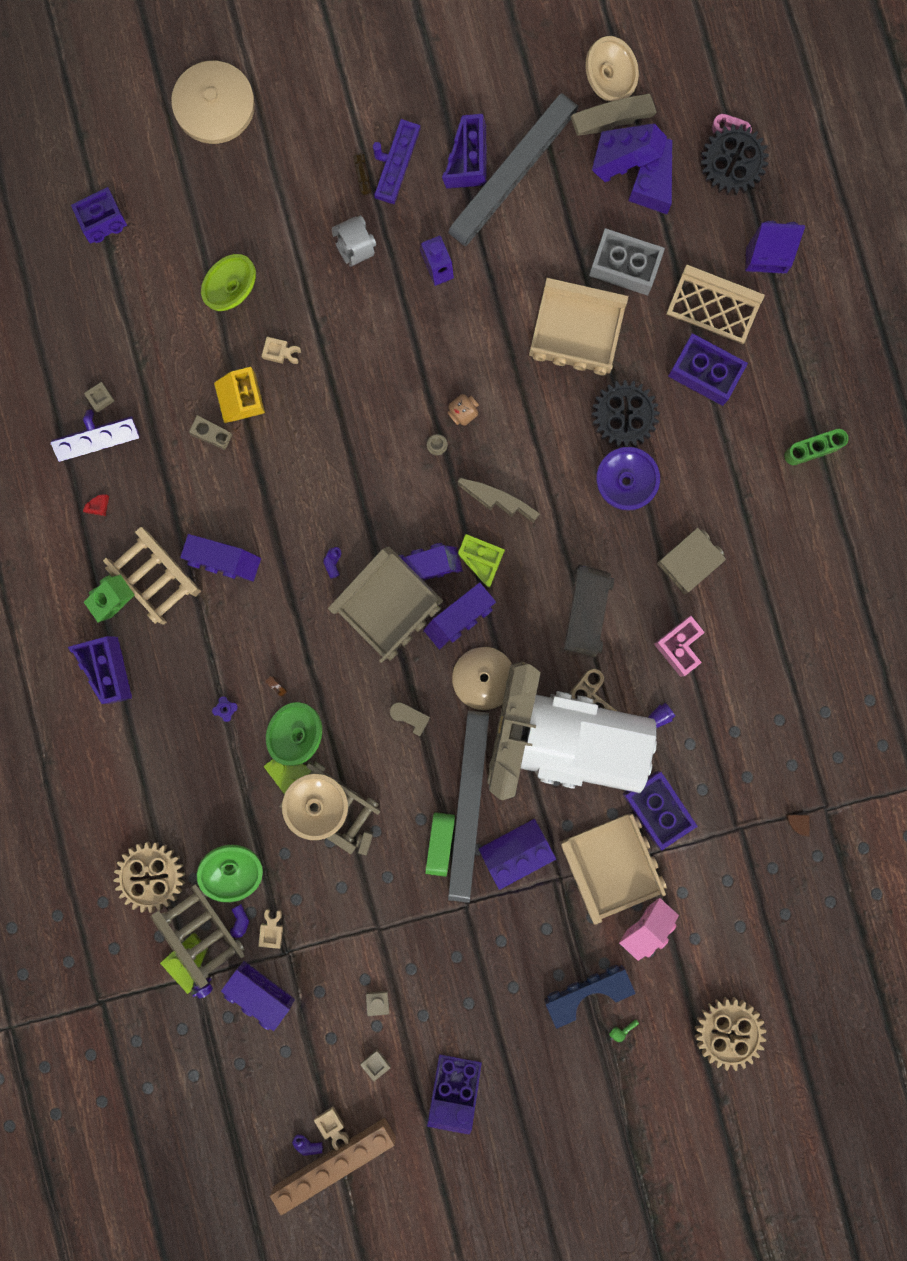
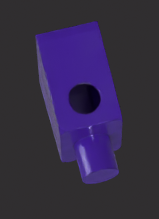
M441 236L421 243L420 252L434 286L454 279L452 262ZM441 268H445L444 271L438 272Z

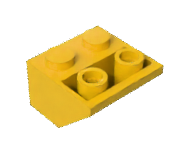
M252 367L232 371L214 382L224 423L265 413L256 375Z

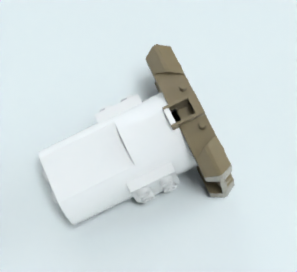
M523 661L511 664L493 753L489 763L487 784H489V791L499 800L514 797L520 769L535 771L541 782L553 784L554 781H559L562 783V786L568 788H575L576 785L582 786L583 781L637 793L642 792L647 783L648 775H650L652 770V756L657 746L656 723L654 719L598 708V705L593 703V699L584 696H578L577 699H573L569 693L559 691L556 692V695L551 694L550 697L536 695L541 672L531 664Z

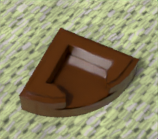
M270 676L265 682L280 697H283L288 692L274 676Z
M786 814L788 824L796 833L810 837L809 815Z

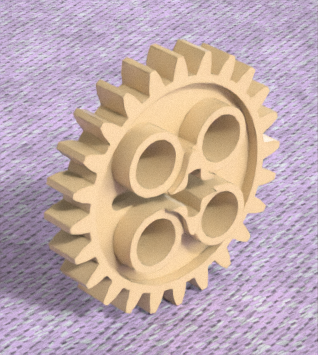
M146 842L143 848L140 843L136 845L137 851L132 847L128 849L130 855L126 853L122 855L125 861L117 862L121 869L114 871V873L119 875L118 878L114 879V882H119L120 886L115 888V890H122L123 893L119 898L126 896L125 905L132 902L133 910L140 906L142 913L147 907L149 913L154 912L155 907L161 911L163 904L166 907L171 905L169 899L172 901L177 899L174 893L179 894L182 892L178 885L185 884L183 880H180V877L184 876L185 873L179 872V869L184 865L176 863L180 856L173 858L174 850L166 852L167 845H163L159 849L158 842L154 843L152 847L150 842ZM157 860L163 862V871H159L156 868L155 863ZM135 862L141 863V873L134 869ZM147 874L150 876L168 874V878L157 877L151 881L149 878L131 880V877H143ZM158 882H162L165 885L164 892H160L157 889ZM136 884L143 886V894L137 893L135 889Z
M724 997L723 1004H721L716 999L715 1007L708 1004L710 1010L708 1012L702 1010V1013L705 1015L704 1018L697 1017V1020L701 1023V1026H695V1029L700 1032L695 1035V1038L700 1041L697 1046L699 1049H703L701 1053L704 1057L708 1056L707 1060L709 1063L715 1061L717 1068L723 1063L726 1071H728L730 1065L737 1071L738 1064L745 1069L746 1061L754 1064L752 1056L760 1057L756 1052L757 1049L764 1050L760 1045V1042H766V1039L761 1036V1034L766 1033V1029L760 1027L764 1024V1021L757 1019L760 1014L757 1011L752 1012L754 1007L750 1004L746 1007L744 1000H741L738 1004L737 999L733 997L730 1003ZM720 1017H726L725 1023L718 1026L717 1020ZM742 1020H746V1027L743 1029H739V1023ZM715 1029V1030H718V1031H720V1032H714V1033H712V1030ZM739 1035H749V1038H743ZM717 1039H723L721 1046L714 1047V1042ZM744 1042V1047L741 1050H735L737 1043Z

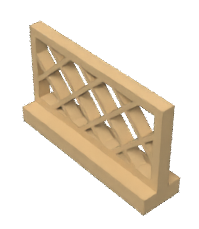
M686 265L666 315L744 344L765 295ZM684 281L692 283L695 292L685 296L682 290ZM710 290L715 299L704 303L700 292ZM697 294L701 305L690 310L686 299ZM728 297L732 300L734 307L723 311L719 300ZM683 300L687 311L682 314L673 312L675 303ZM716 302L720 313L710 317L705 306ZM745 304L753 307L751 315L743 318L739 307ZM703 308L707 319L700 322L696 321L692 312ZM735 309L739 321L729 325L725 313ZM722 315L726 326L721 329L714 328L711 320ZM741 323L744 329L742 337L733 335L730 327Z

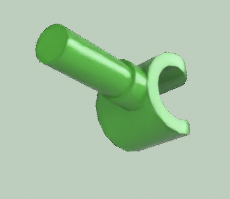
M634 1020L622 1030L616 1026L609 1035L615 1041L622 1042L626 1034L639 1023L637 1020Z

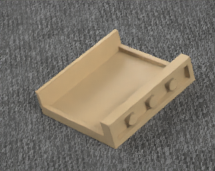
M547 278L529 356H532L537 361H553L555 365L559 366L571 365L573 368L581 371L586 369L593 370L598 375L610 374L628 296Z
M631 813L560 841L562 850L594 925L602 922L601 919L658 895H666L664 891L667 888L662 876L658 877L656 869L659 868L654 856L650 857L647 850L650 848L646 836H641L639 831L642 828L638 817H634Z

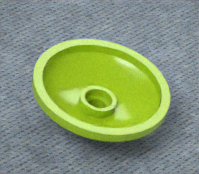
M233 254L215 263L206 274L202 283L201 296L204 303L215 311L229 310L241 304L248 297L255 283L256 269L253 262L244 255Z

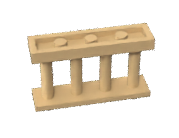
M140 527L135 531L139 536L136 544L115 562L108 558H105L103 561L107 565L105 569L110 575L114 577L121 574L135 594L134 596L148 610L147 616L155 624L158 622L164 625L167 621L162 615L185 594H191L196 597L201 590L146 529ZM148 547L153 552L151 554L152 557L127 578L120 568L143 548L146 549ZM157 563H163L167 568L165 570L166 573L141 593L134 584ZM176 578L181 583L179 589L155 609L148 599L168 581Z

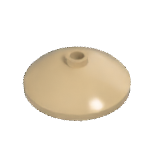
M613 36L602 37L590 47L586 57V74L595 93L608 102L630 97L637 86L639 77L637 60L631 48L623 40Z
M478 647L467 651L459 658L453 670L452 682L457 696L463 703L478 710H490L502 705L512 663L506 655L494 648ZM482 674H486L488 676L487 682H482L480 680V676Z
M310 774L297 779L289 786L282 801V814L286 825L294 834L307 840H322L335 834L345 822L348 812V801L343 788L334 779L321 774ZM313 803L318 806L316 812L310 810V805Z

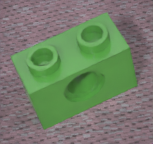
M121 574L114 577L109 575L100 581L101 585L89 592L90 596L84 601L98 623L112 618L135 595Z

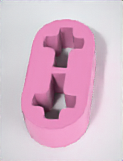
M720 114L712 124V131L715 133L718 130L722 134V129L719 128L721 122L725 123L724 126H726L728 131L732 124H734L736 130L743 124L744 131L751 127V125L744 120Z

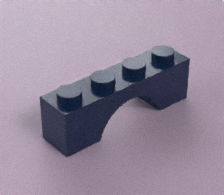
M613 965L607 968V972L601 975L598 973L592 974L587 977L585 982L580 984L575 982L568 985L567 989L562 992L554 991L548 994V998L544 999L556 1029L576 1020L577 1007L588 995L595 993L605 994L615 1002H618L636 994L623 965Z

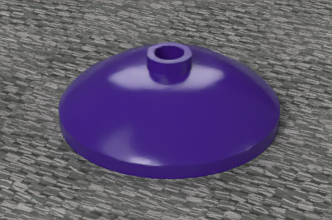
M623 447L610 452L602 460L597 470L596 482L599 493L608 504L621 510H636L647 505L656 495L660 485V472L656 462L649 454L638 448ZM624 478L629 479L630 483L628 485L623 483Z

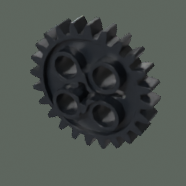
M732 124L728 131L726 126H723L722 134L716 130L714 133L715 138L710 136L708 139L710 144L704 145L703 149L707 152H702L700 157L706 160L701 161L700 166L706 168L703 169L702 174H708L706 182L713 181L711 188H714L716 185L719 186L718 193L724 188L726 189V195L731 190H733L734 195H737L739 189L744 194L747 191V186L752 190L754 182L759 183L761 181L759 176H764L766 173L762 168H767L769 163L763 160H766L769 154L763 152L768 146L760 145L764 138L756 139L758 131L750 134L751 127L743 131V124H741L739 129L736 130L734 124ZM731 142L735 148L729 150L725 147V143ZM743 143V148L736 160V163L734 164L729 177H726L725 174L731 164L732 158L734 157L739 147V144ZM743 152H752L753 158H746ZM721 161L725 164V168L718 169L715 163ZM741 170L744 177L737 178L734 171Z
M624 380L622 386L616 381L614 388L611 385H607V392L601 390V397L597 396L595 398L598 404H593L592 409L597 412H593L591 417L597 418V420L593 421L592 426H599L596 433H603L601 440L609 438L608 445L614 441L616 442V448L621 443H623L624 447H628L629 443H631L632 447L635 448L636 441L642 445L644 443L643 437L649 439L651 437L649 432H655L656 428L653 425H657L659 420L654 417L659 416L660 412L654 411V409L659 404H652L655 396L648 397L650 389L643 392V384L636 388L635 381L630 386L627 385L626 380ZM623 397L627 398L626 414L629 415L626 420V427L628 430L627 433L624 432L625 416L622 414L624 410ZM637 400L640 403V408L632 407L630 401ZM617 401L620 407L612 408L609 402ZM617 421L620 424V428L613 429L610 426V422ZM631 421H638L641 424V428H633Z

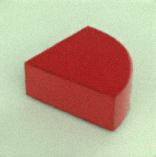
M102 494L86 503L83 512L106 516L109 495Z

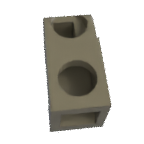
M198 415L189 431L191 436L209 444L211 443L223 450H226L232 434Z
M395 703L390 709V715L394 720L404 721L414 726L415 729L412 733L421 736L430 719L429 716L403 703Z

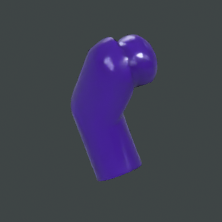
M241 904L231 909L236 918L234 927L230 929V934L233 938L242 937L249 925V919Z

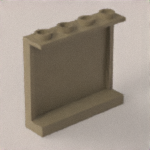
M386 547L378 553L328 609L333 614L339 613L382 656L379 660L382 663L386 659L391 661L399 653L397 651L398 647L401 644L405 646L412 640L411 634L415 630L419 632L427 624L424 620L429 615L433 617L440 611L439 605L443 600L390 547Z

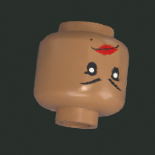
M461 394L449 404L448 408L450 411L447 413L457 425L465 426L478 416L476 407L479 404L472 395L468 398L466 395Z

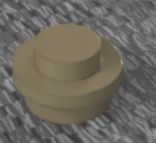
M435 434L429 437L427 449L431 454L442 455L447 450L448 444L444 436Z

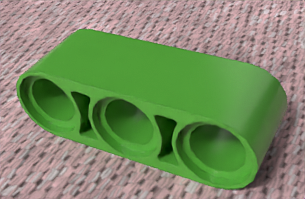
M835 429L797 442L785 451L784 458L788 464L798 465L836 452L847 444L848 434L842 429ZM832 436L838 438L839 445L832 441ZM813 443H816V444L819 445V447H820V451H819V452H818V451H815V450L813 449V447H812V444H813ZM792 451H799L800 458L794 457Z
M434 812L425 874L447 877L455 815Z

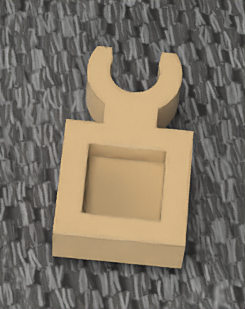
M267 337L262 358L282 364L284 358H287L291 363L298 364V359L291 356L294 352L301 353V349L297 346L287 348V341Z
M270 909L265 911L264 917L267 924H261L258 947L281 948L283 925H277L282 916L281 910L277 911L276 918L270 916Z
M334 1107L315 1117L314 1122L325 1139L331 1136L332 1146L336 1151L339 1150L338 1139H343L345 1144L349 1143L348 1135L340 1131L344 1128V1123Z

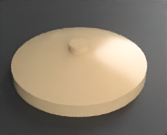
M205 61L193 65L179 77L173 89L172 109L178 124L186 134L203 143L219 144L236 138L247 128L254 114L255 99L248 79L239 69L225 62Z

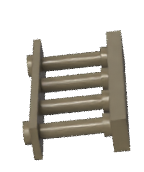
M316 761L314 764L309 762L307 768L311 770L309 775L321 774L328 776L343 788L347 794L348 807L354 799L365 806L347 833L342 835L336 832L327 838L349 854H352L356 848L354 843L355 835L371 811L377 815L380 813V808L377 807L379 803L370 797L366 800L324 771L326 768ZM314 804L310 810L316 812L318 806Z
M195 884L190 888L193 892L190 897L167 913L163 912L161 914L158 910L150 918L197 987L202 988L208 984L206 978L210 972L234 954L238 959H241L245 956L242 952L245 949L238 939L234 941L206 900L208 896ZM199 901L206 912L181 930L173 932L169 926L171 920ZM211 919L217 930L193 948L185 949L181 944L184 941L183 938ZM223 936L230 947L204 967L200 966L198 968L193 961L196 959L195 956Z

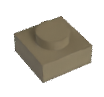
M102 382L84 393L96 412L101 411L115 401Z
M365 830L363 835L359 834L356 847H359V854H368L374 832Z
M388 991L366 992L368 1016L389 1014Z
M378 1049L360 1063V1066L373 1082L391 1068L389 1062Z

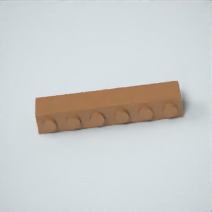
M383 1118L349 1139L348 1144L343 1143L339 1145V1150H331L274 1185L270 1198L280 1215L285 1214L395 1146L396 1136L387 1120Z

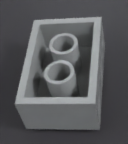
M605 228L589 276L648 296L665 248Z

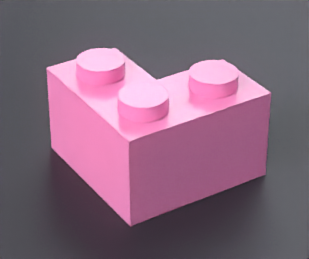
M689 616L655 642L654 645L680 677L686 676L702 663L689 648V645L705 632L693 617Z
M659 898L647 906L640 920L626 930L619 944L638 961L645 956L650 957L658 947L662 949L668 943L669 939L667 937L676 928L675 922L679 915Z

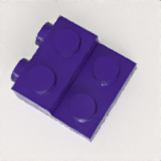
M108 187L71 205L82 232L90 244L102 242L105 236L111 233H120L123 227L127 226Z

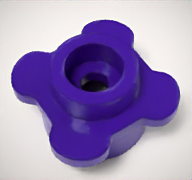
M226 697L219 698L218 705L212 709V713L215 716L222 717L223 721L229 722L234 711H237L238 706L236 703L228 701Z
M210 977L206 978L208 984L202 988H198L195 983L193 984V992L191 994L193 997L197 996L201 999L212 991L213 987L210 984Z

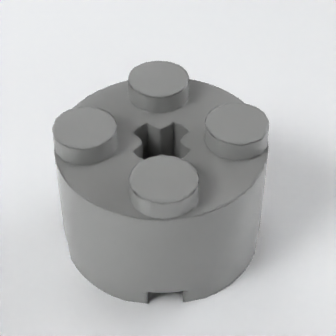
M361 215L332 227L333 237L337 236L338 242L335 243L346 264L350 262V267L374 255L373 247L376 246V241L372 234L368 235L366 223Z

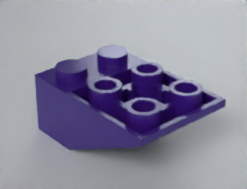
M775 221L761 223L746 247L745 271L786 274L793 265L805 225H798L796 222L777 224Z
M439 1055L427 1127L468 1135L471 1133L481 1062Z

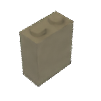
M699 528L695 529L657 563L684 595L689 593L726 560L723 556V550L717 545L714 546L709 541L710 536Z

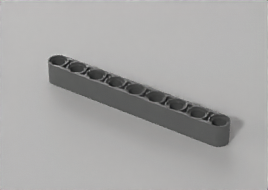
M561 93L455 220L448 234L463 246H467L569 123L571 116L577 112L579 106Z
M468 710L448 901L470 903L489 713Z

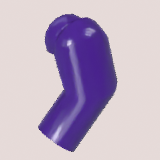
M338 547L330 548L323 560L330 579L340 575L336 564L342 552Z
M299 1134L293 1138V1146L301 1155L323 1154L322 1142L311 1143L305 1136Z

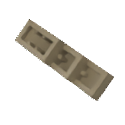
M645 94L586 109L573 114L571 120L577 136L613 130L615 126L633 124L636 119L653 117L657 111L651 95Z
M463 478L458 480L459 487L490 511L496 504L511 517L518 511L532 523L540 515L536 510L504 491Z

